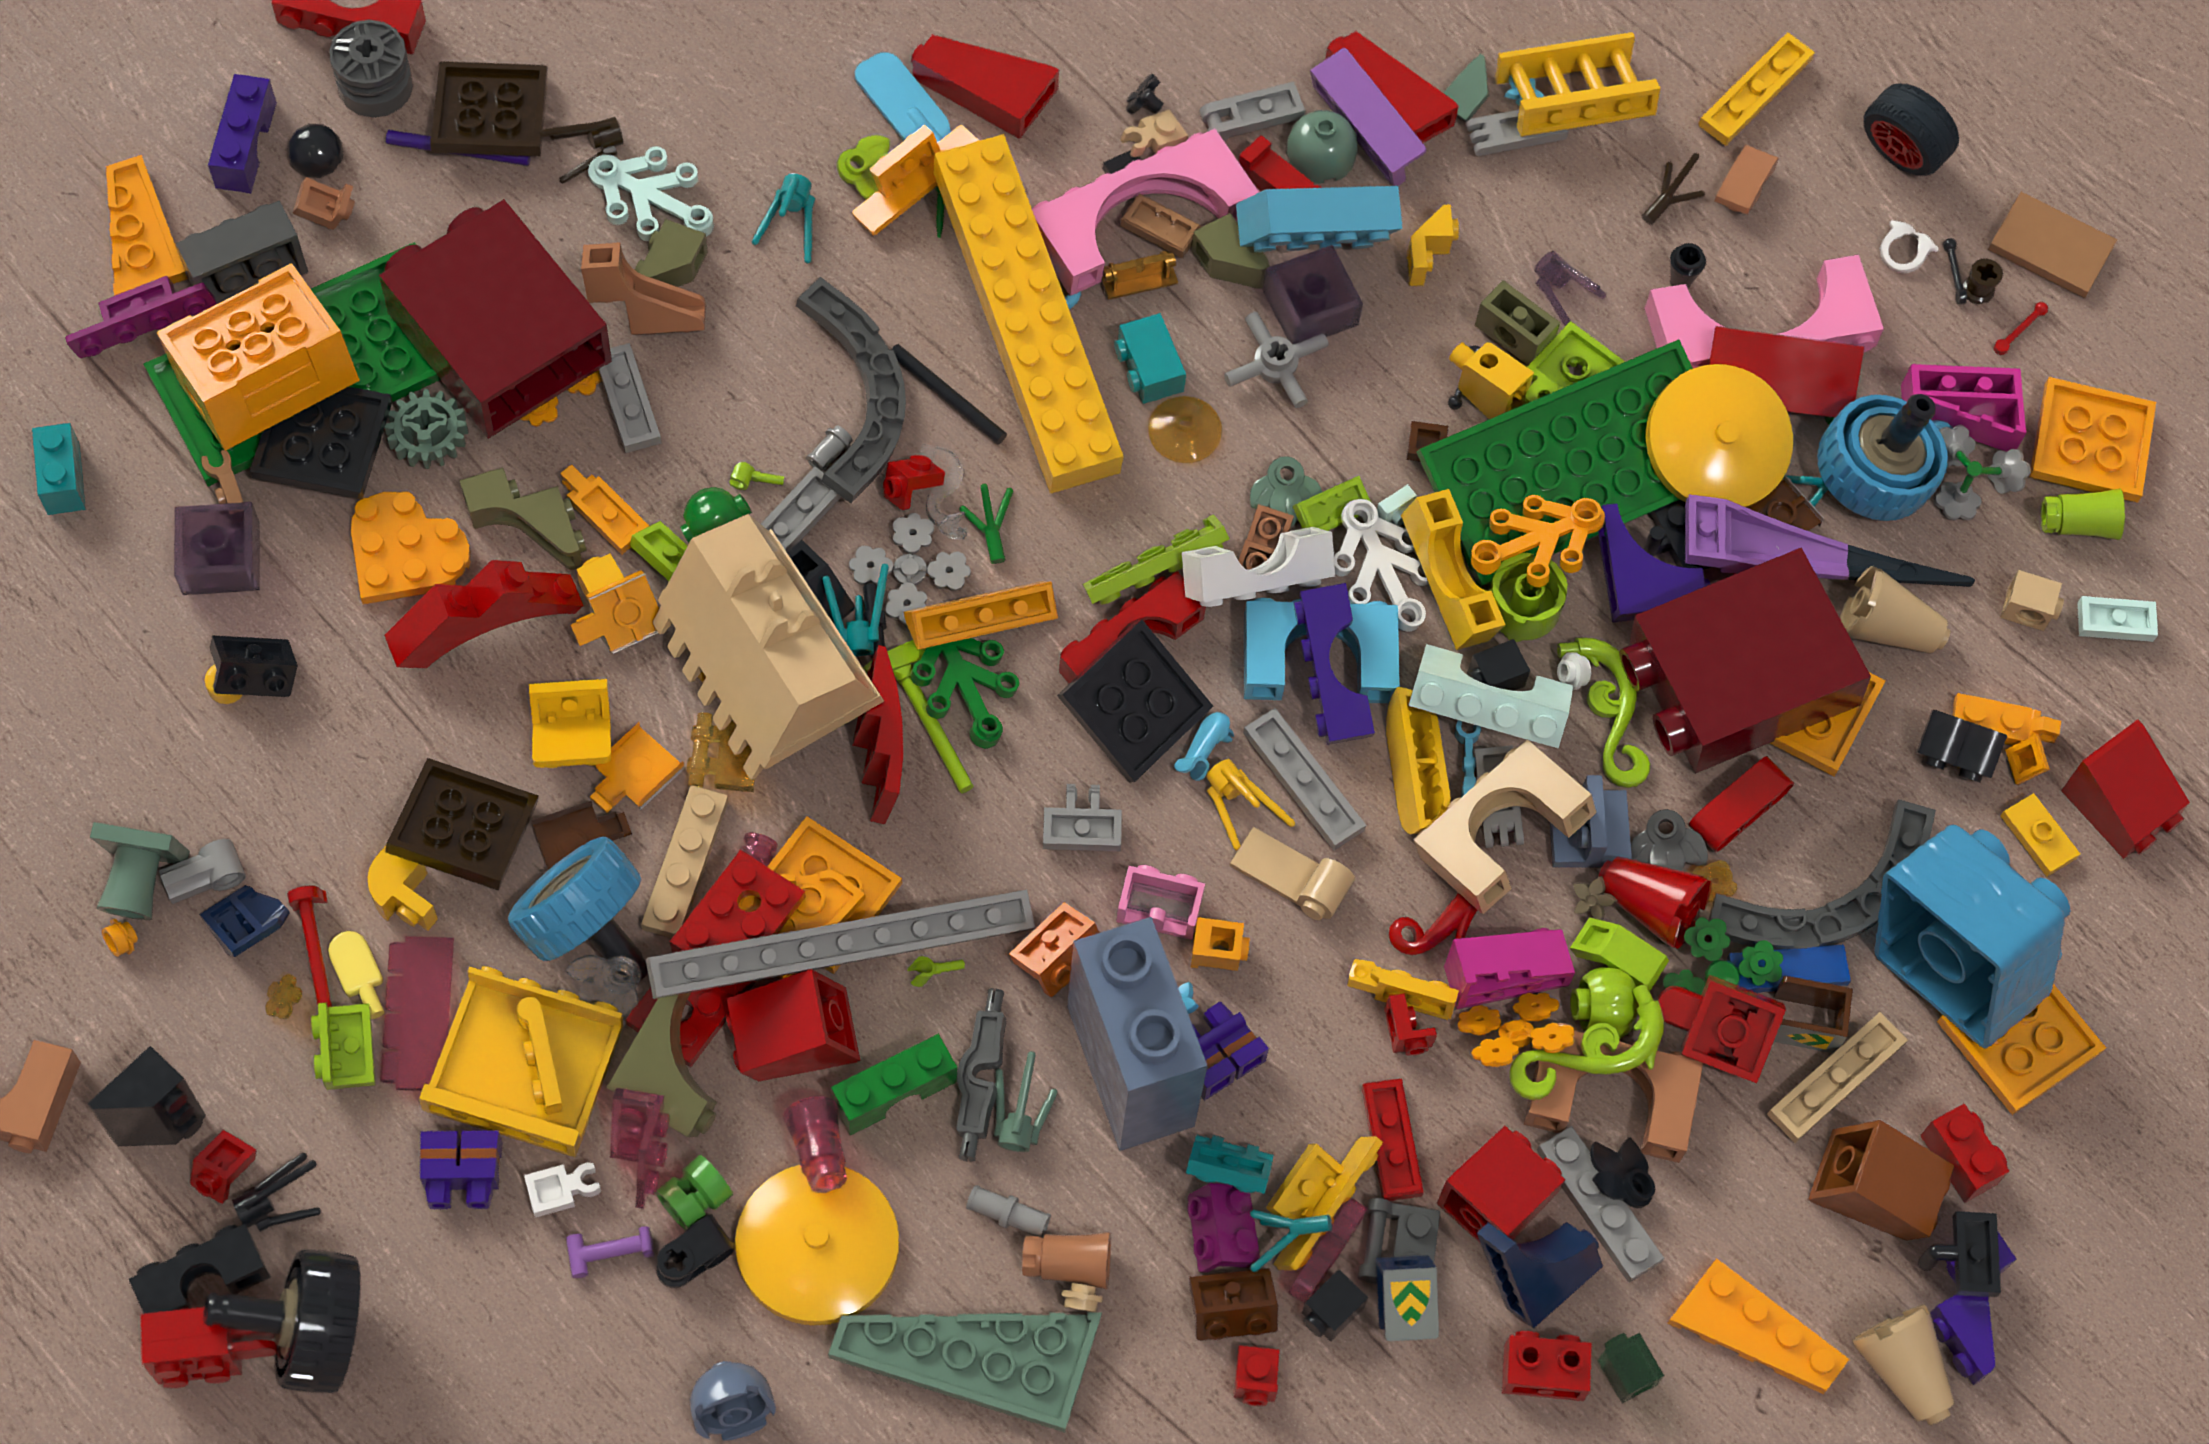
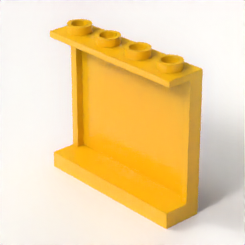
M469 966L467 971L469 981L431 1081L429 1085L424 1084L419 1097L422 1111L487 1131L498 1130L500 1135L576 1158L623 1029L622 1013L618 1012L615 1006L606 1002L587 1003L581 1001L578 995L570 991L557 990V993L542 989L539 983L531 979L520 978L519 981L504 977L502 972L491 967L483 966L481 969H476ZM525 997L536 998L542 1007L562 1101L561 1112L546 1115L544 1103L536 1105L531 1081L538 1080L539 1078L536 1064L531 1066L527 1064L523 1042L530 1041L528 1029L523 1028L519 1024L517 1014L518 1003Z

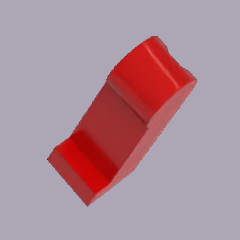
M1262 135L1239 155V164L1255 187L1261 192L1266 189L1322 188L1321 186L1314 185L1310 179L1271 149L1272 143Z

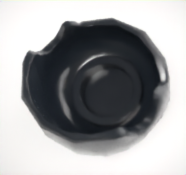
M309 123L297 129L288 144V156L292 166L305 177L322 178L333 173L343 161V146L339 136L333 129L323 124Z

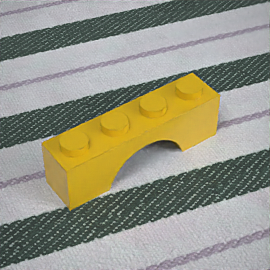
M1449 489L1416 497L1401 514V517L1456 650L1487 642L1506 624L1492 591L1480 588L1472 580L1466 569L1460 544L1463 521Z

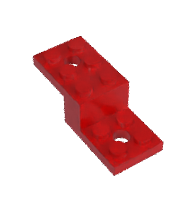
M740 849L670 940L671 951L675 953L776 935L805 899V891ZM746 896H756L761 901L760 907L753 912L741 910L738 904ZM757 980L690 993L686 1005L693 1009V1014L688 1020L681 1021L680 1025L681 1049L687 1066L690 1068L693 1066L726 1022V1015L729 1013L727 998L749 991ZM651 987L625 1019L626 1025L636 1032L640 1031L658 998L653 999Z

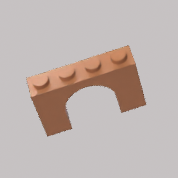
M1556 1023V1024H1558L1559 1026L1569 1025V1024H1565V1023ZM1572 1026L1575 1032L1573 1036L1574 1044L1565 1047L1560 1052L1584 1056L1581 1048V1040L1584 1033L1577 1031V1028ZM1619 1041L1615 1052H1611L1607 1046L1602 1045L1600 1046V1051L1604 1055H1619L1631 1048L1635 1042L1628 1044ZM1657 1051L1652 1070L1648 1069L1646 1062H1643L1638 1067L1622 1072L1633 1078L1640 1085L1647 1099L1648 1117L1641 1148L1643 1154L1680 1163L1687 1152L1703 1068L1702 1062L1682 1055L1681 1052H1671L1669 1054ZM1537 1061L1533 1082L1544 1080L1547 1075V1068L1549 1067L1556 1071V1082L1548 1096L1541 1100H1528L1523 1125L1561 1133L1569 1122L1576 1083L1588 1073L1550 1062Z
M33 1040L17 1083L7 1095L0 1099V1140L9 1142V1147L24 1153H32L33 1149L47 1152L81 1064L73 1049Z

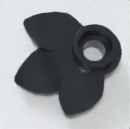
M1630 1137L1626 1139L1618 1153L1599 1142H1594L1591 1145L1590 1155L1594 1168L1599 1172L1592 1179L1597 1188L1608 1198L1623 1200L1630 1207L1640 1209L1648 1205L1655 1193V1183L1648 1174V1162L1635 1141Z

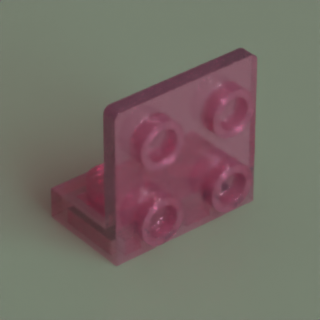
M616 1088L612 1099L610 1158L638 1162L635 1208L644 1209L648 1194L655 1195L659 1181V1171H656L657 1166L664 1167L666 1162L668 1143L662 1142V1138H665L667 1135L670 1114L663 1113V1095Z

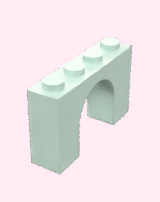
M1426 644L1409 706L1559 748L1570 711L1573 685L1536 675L1533 689L1529 691L1500 689L1479 682L1465 674L1460 668L1463 654Z

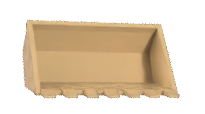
M747 514L691 539L668 585L663 589L658 599L661 607L653 620V625L659 634H664L671 624L676 628L668 643V649L674 658L680 657L686 648L691 652L683 667V673L689 682L694 681L703 671L706 678L698 691V697L704 706L710 705L717 695L720 698L721 703L713 716V721L719 730H724L732 720L737 725L728 741V745L733 753L737 755L749 744L752 752L743 767L750 779H755L763 769L772 767L884 702L772 529L767 530Z

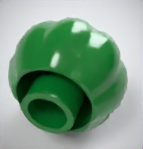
M704 488L696 492L688 500L683 512L686 523L680 526L686 540L690 543L693 537L747 514L750 515L752 510L741 494L734 497L722 488Z

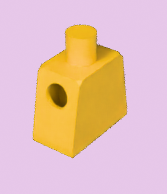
M1463 342L1452 351L1449 360L1462 370L1458 384L1459 390L1488 419L1520 407L1525 403V395L1530 388L1534 372L1491 342L1485 343L1476 353Z

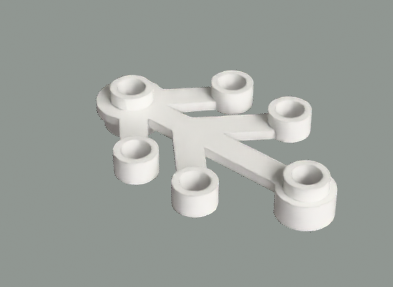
M1357 499L1350 501L1344 507L1341 514V520L1347 532L1339 552L1334 555L1335 575L1346 576L1355 565L1353 554L1361 538L1367 554L1355 585L1348 591L1350 604H1367L1371 598L1370 587L1377 571L1393 605H1398V628L1407 632L1416 630L1425 620V608L1420 601L1407 597L1393 569L1395 567L1410 574L1412 581L1416 585L1426 586L1429 584L1427 578L1420 576L1418 573V569H1423L1420 561L1402 554L1410 553L1414 550L1413 544L1408 545L1402 540V536L1409 537L1407 529L1379 518L1375 505L1368 500ZM1354 515L1361 516L1364 519V523L1358 522ZM1377 534L1394 540L1395 546L1400 552L1382 545ZM1337 559L1344 560L1348 568L1340 567ZM1353 592L1360 593L1364 601L1356 600ZM1401 614H1408L1412 622H1407Z

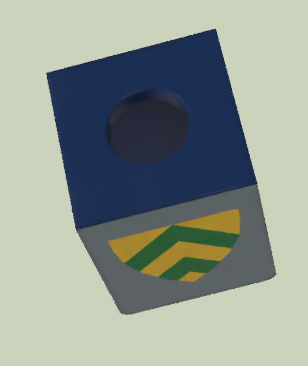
M1430 1256L1376 1258L1378 1325L1380 1329L1385 1331L1386 1340L1405 1341L1438 1338L1437 1267Z

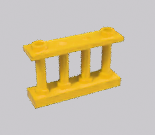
M1633 32L1499 53L1495 76L1496 83H1509L1508 79L1511 75L1522 98L1520 100L1517 129L1520 135L1528 136L1656 115L1661 88L1656 79L1638 82L1630 66L1635 40ZM1615 66L1623 84L1604 87L1596 69ZM1581 71L1589 90L1571 92L1563 74ZM1548 77L1556 95L1537 98L1529 79Z

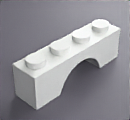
M1315 527L1280 533L1277 546L1272 555L1263 564L1252 569H1245L1239 563L1234 551L1217 546L1182 552L1185 597L1199 601L1200 605L1204 607L1222 605L1223 599L1230 597L1236 600L1253 599L1256 597V592L1265 590L1267 593L1287 592L1289 586L1295 584L1303 587L1317 586L1321 584V579L1335 576L1332 532Z

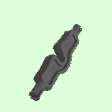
M993 988L988 989L985 1011H978L976 1014L971 1047L961 1058L957 1072L958 1086L962 1093L956 1127L957 1132L962 1137L958 1158L966 1162L968 1159L970 1162L976 1160L978 1139H985L987 1137L990 1116L997 1096L995 1083L978 1079L976 1074L981 1070L998 1069L1003 1064V1041L1007 1020L1001 1012L1004 991L996 989V991Z

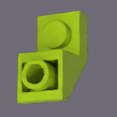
M1590 917L1570 947L1576 957L1606 964L1610 968L1620 969L1633 978L1636 987L1647 984L1649 991H1651L1669 962L1665 954L1623 926Z

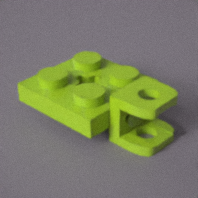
M1570 321L1527 366L1534 372L1532 378L1533 383L1526 392L1524 404L1625 361ZM1566 366H1582V375L1571 374Z

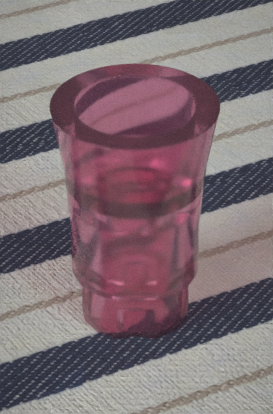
M812 1096L796 1101L785 1110L783 1121L793 1140L802 1173L806 1176L813 1192L827 1193L831 1190L839 1189L845 1184L847 1176L844 1168L846 1160L839 1130L838 1104L832 1098L825 1096Z

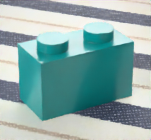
M1161 313L1119 325L1118 340L1114 341L1116 355L1120 362H1126L1129 370L1127 371V380L1133 393L1138 392L1142 403L1145 404L1184 392L1186 372Z
M71 423L32 428L37 492L47 515L86 510L80 443Z

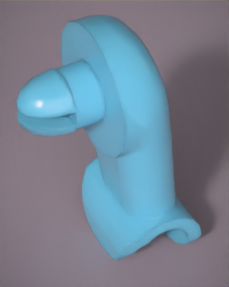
M1215 712L1207 716L1200 724L1185 758L1178 759L1174 764V768L1181 773L1190 772V777L1195 781L1205 778L1210 765L1207 758L1215 745L1220 741L1229 743L1233 740L1231 737H1234V733L1229 728L1230 718L1221 712Z

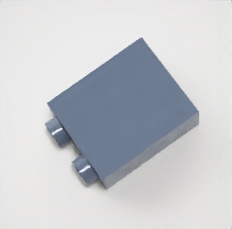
M1152 917L1073 941L1067 1008L1119 1151L1195 1127L1207 1063Z

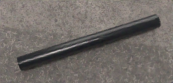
M896 344L892 348L898 363L997 445L1004 441L1007 433L900 344Z

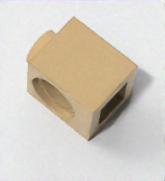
M2018 570L2008 586L2000 618L2044 631L2051 619L2057 620L2062 611L2064 599L2059 598L2062 583Z

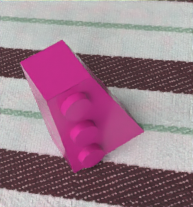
M1910 365L1901 384L1902 400L1907 401L1914 394H1924L1933 400L1936 407L1935 415L1931 418L1932 421L1942 420L1953 428L1957 425H1963L1968 429L1969 436L1976 442L2006 452L2011 449H2018L2026 435L2021 368Z
M1541 928L1525 933L1454 939L1444 964L1450 988L1459 990L1455 1003L1456 1010L1515 998L1526 993H1538L1570 985L1575 974L1562 929L1550 930L1548 928Z

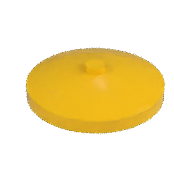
M1713 364L1700 366L1681 374L1662 390L1649 413L1646 426V446L1650 462L1658 478L1673 495L1686 503L1690 494L1727 499L1743 507H1749L1770 494L1783 479L1792 457L1793 431L1783 402L1765 381L1742 368Z
M807 1163L790 1167L775 1174L752 1194L742 1210L738 1221L735 1251L740 1274L745 1285L754 1298L767 1310L794 1323L828 1325L838 1323L841 1315H857L883 1293L896 1268L899 1253V1233L897 1221L888 1200L869 1179L841 1165Z

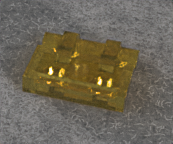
M707 712L698 713L696 725L692 726L690 737L694 744L692 757H689L687 760L688 786L693 785L703 788L705 776L713 774L715 775V789L754 792L755 779H750L743 767L752 749L748 744L740 754L735 755L728 745V741L737 727L735 722L732 720L724 730H719L717 726L712 725V714ZM713 742L720 743L718 758L707 757L709 744Z

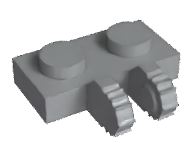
M1067 784L1066 808L1044 807L1043 849L1121 851L1122 810L1099 809L1100 785H1091L1089 789L1088 801L1090 802V809L1075 808V802L1077 801L1076 784Z

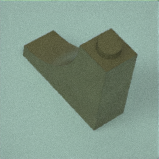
M690 993L658 998L606 1088L686 1137H698L700 1133L705 1134L713 1124L716 1113L713 1110L718 1102L699 1087L685 1064L680 1043V1025L683 1010Z

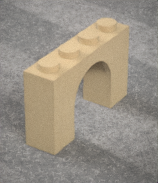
M1528 739L1519 747L1511 749L1505 755L1503 761L1490 773L1487 772L1480 776L1472 789L1463 797L1453 800L1447 807L1446 812L1428 828L1421 830L1414 839L1420 858L1482 914L1488 911L1511 890L1506 871L1475 844L1477 831L1488 816L1507 807H1527L1540 813L1569 838L1597 813L1592 794Z

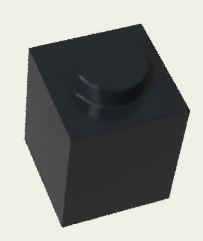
M1514 639L1473 654L1467 671L1468 676L1479 682L1511 691L1525 687L1530 674V669Z
M1338 1269L1305 1302L1302 1314L1305 1316L1303 1321L1318 1337L1324 1335L1331 1342L1365 1308L1369 1297Z

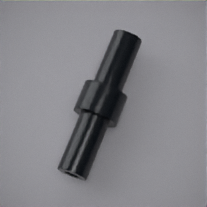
M866 584L863 586L866 612L863 613L862 617L863 621L869 622V627L877 584ZM883 610L881 611L878 627L879 641L873 642L874 653L871 655L872 658L878 645L885 647L883 630L887 628Z

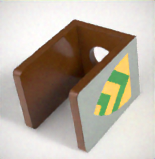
M1784 976L1775 990V999L1835 1010L1833 1028L1782 1019L1774 1042L1834 1053L1843 1045L1848 1037L1853 988Z

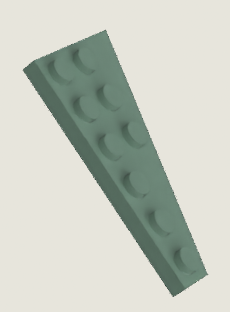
M1089 1312L1087 1315H1065V1313L1022 1315V1313L935 1316V1314H922L919 1317L841 1315L828 1357L829 1359L1065 1433L1102 1312Z

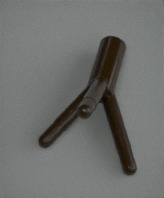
M1694 153L1671 185L1673 164L1672 162L1666 163L1661 195L1642 215V218L1648 224L1653 225L1671 204L1705 196L1703 190L1673 195L1699 159L1698 153Z

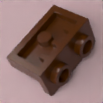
M1270 1268L1259 1269L1256 1272L1246 1270L1189 1277L1197 1340H1219L1229 1337L1274 1333L1278 1330V1303Z

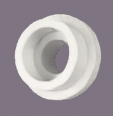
M1576 652L1566 653L1558 664L1557 675L1562 683L1573 685V690H1578L1581 686L1587 685L1591 677L1589 660Z

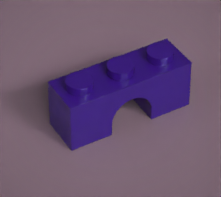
M234 74L208 162L216 189L250 194L252 192L260 164L257 156L259 132H269L277 104L270 79Z

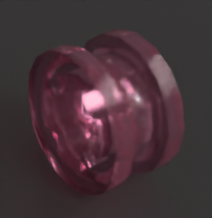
M750 832L746 833L743 838L746 845L740 847L742 851L768 866L773 860L771 853L777 851L778 843L763 834Z

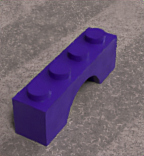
M1346 583L1300 591V601L1294 602V611L1297 624H1304L1307 639L1301 640L1304 661H1311L1314 676L1308 677V684L1312 700L1319 699L1321 714L1315 715L1319 737L1326 736L1327 745L1373 737L1375 731L1368 695L1355 693L1344 687L1335 677L1330 665V648L1333 640L1353 622Z

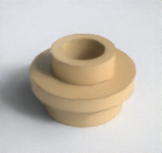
M1072 1283L1071 1291L1062 1290L1061 1295L1065 1296L1064 1307L1096 1312L1098 1302L1102 1303L1103 1297L1095 1295L1096 1287Z

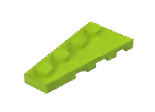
M1213 514L1202 520L1205 525L1204 528L1200 530L1185 529L1175 534L1174 539L1171 541L1172 545L1165 548L1164 545L1145 550L1137 557L1139 563L1132 566L1130 561L1123 562L1087 581L1083 586L1092 604L1099 601L1101 605L1110 603L1121 596L1120 591L1134 585L1135 589L1152 583L1155 580L1154 575L1166 569L1169 572L1182 569V552L1212 546L1223 548L1222 543L1230 540L1224 525Z

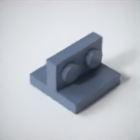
M1587 775L1583 787L1592 794L1597 813L1569 838L1550 823L1553 867L1602 868L1607 860L1613 861L1617 856L1632 859L1627 791L1603 790L1602 775Z

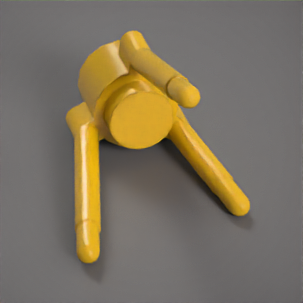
M1225 759L1217 763L1208 772L1206 778L1212 786L1207 790V793L1216 805L1227 835L1235 850H1239L1241 845L1223 802V796L1231 800L1242 794L1255 808L1260 806V800L1288 826H1295V821L1259 789L1242 769H1238L1232 760Z

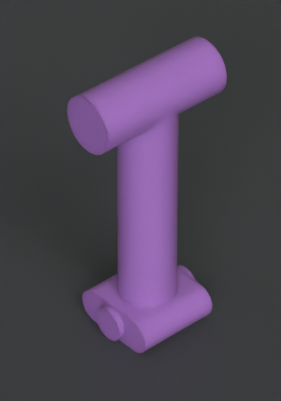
M640 1227V1235L588 1246H584L582 1234L567 1236L572 1278L588 1276L587 1262L641 1251L644 1257L655 1256L650 1227Z

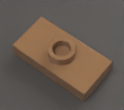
M1140 193L1122 217L1120 225L1171 253L1173 252L1182 259L1192 246L1193 231L1201 228V225Z

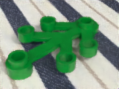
M973 638L926 648L921 660L917 661L912 668L910 677L914 684L921 687L931 684L935 675L934 665L940 653H942L948 665L936 693L931 694L927 701V714L935 719L944 718L951 706L950 697L957 684L974 720L970 729L972 742L984 749L997 745L1003 732V726L996 716L988 713L974 682L995 690L1002 698H1011L1019 687V679L1011 672H1003L998 675L962 659L959 650L979 657L980 661L987 666H996L1000 663L1004 654L1003 646L995 640H988L982 643ZM986 650H993L997 656H989ZM924 670L929 676L922 677L917 671ZM1001 682H1008L1013 688H1005ZM939 702L944 706V708L937 709L933 706L932 703ZM982 725L990 726L993 731L985 730Z

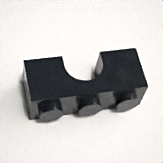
M243 1224L241 1226L230 1225L215 1233V1238L201 1245L198 1243L189 1244L178 1250L176 1257L163 1263L152 1262L141 1267L137 1271V1275L128 1280L143 1314L191 1309L188 1301L189 1288L197 1278L203 1275L213 1274L223 1278L225 1285L232 1295H236L271 1278L247 1226Z

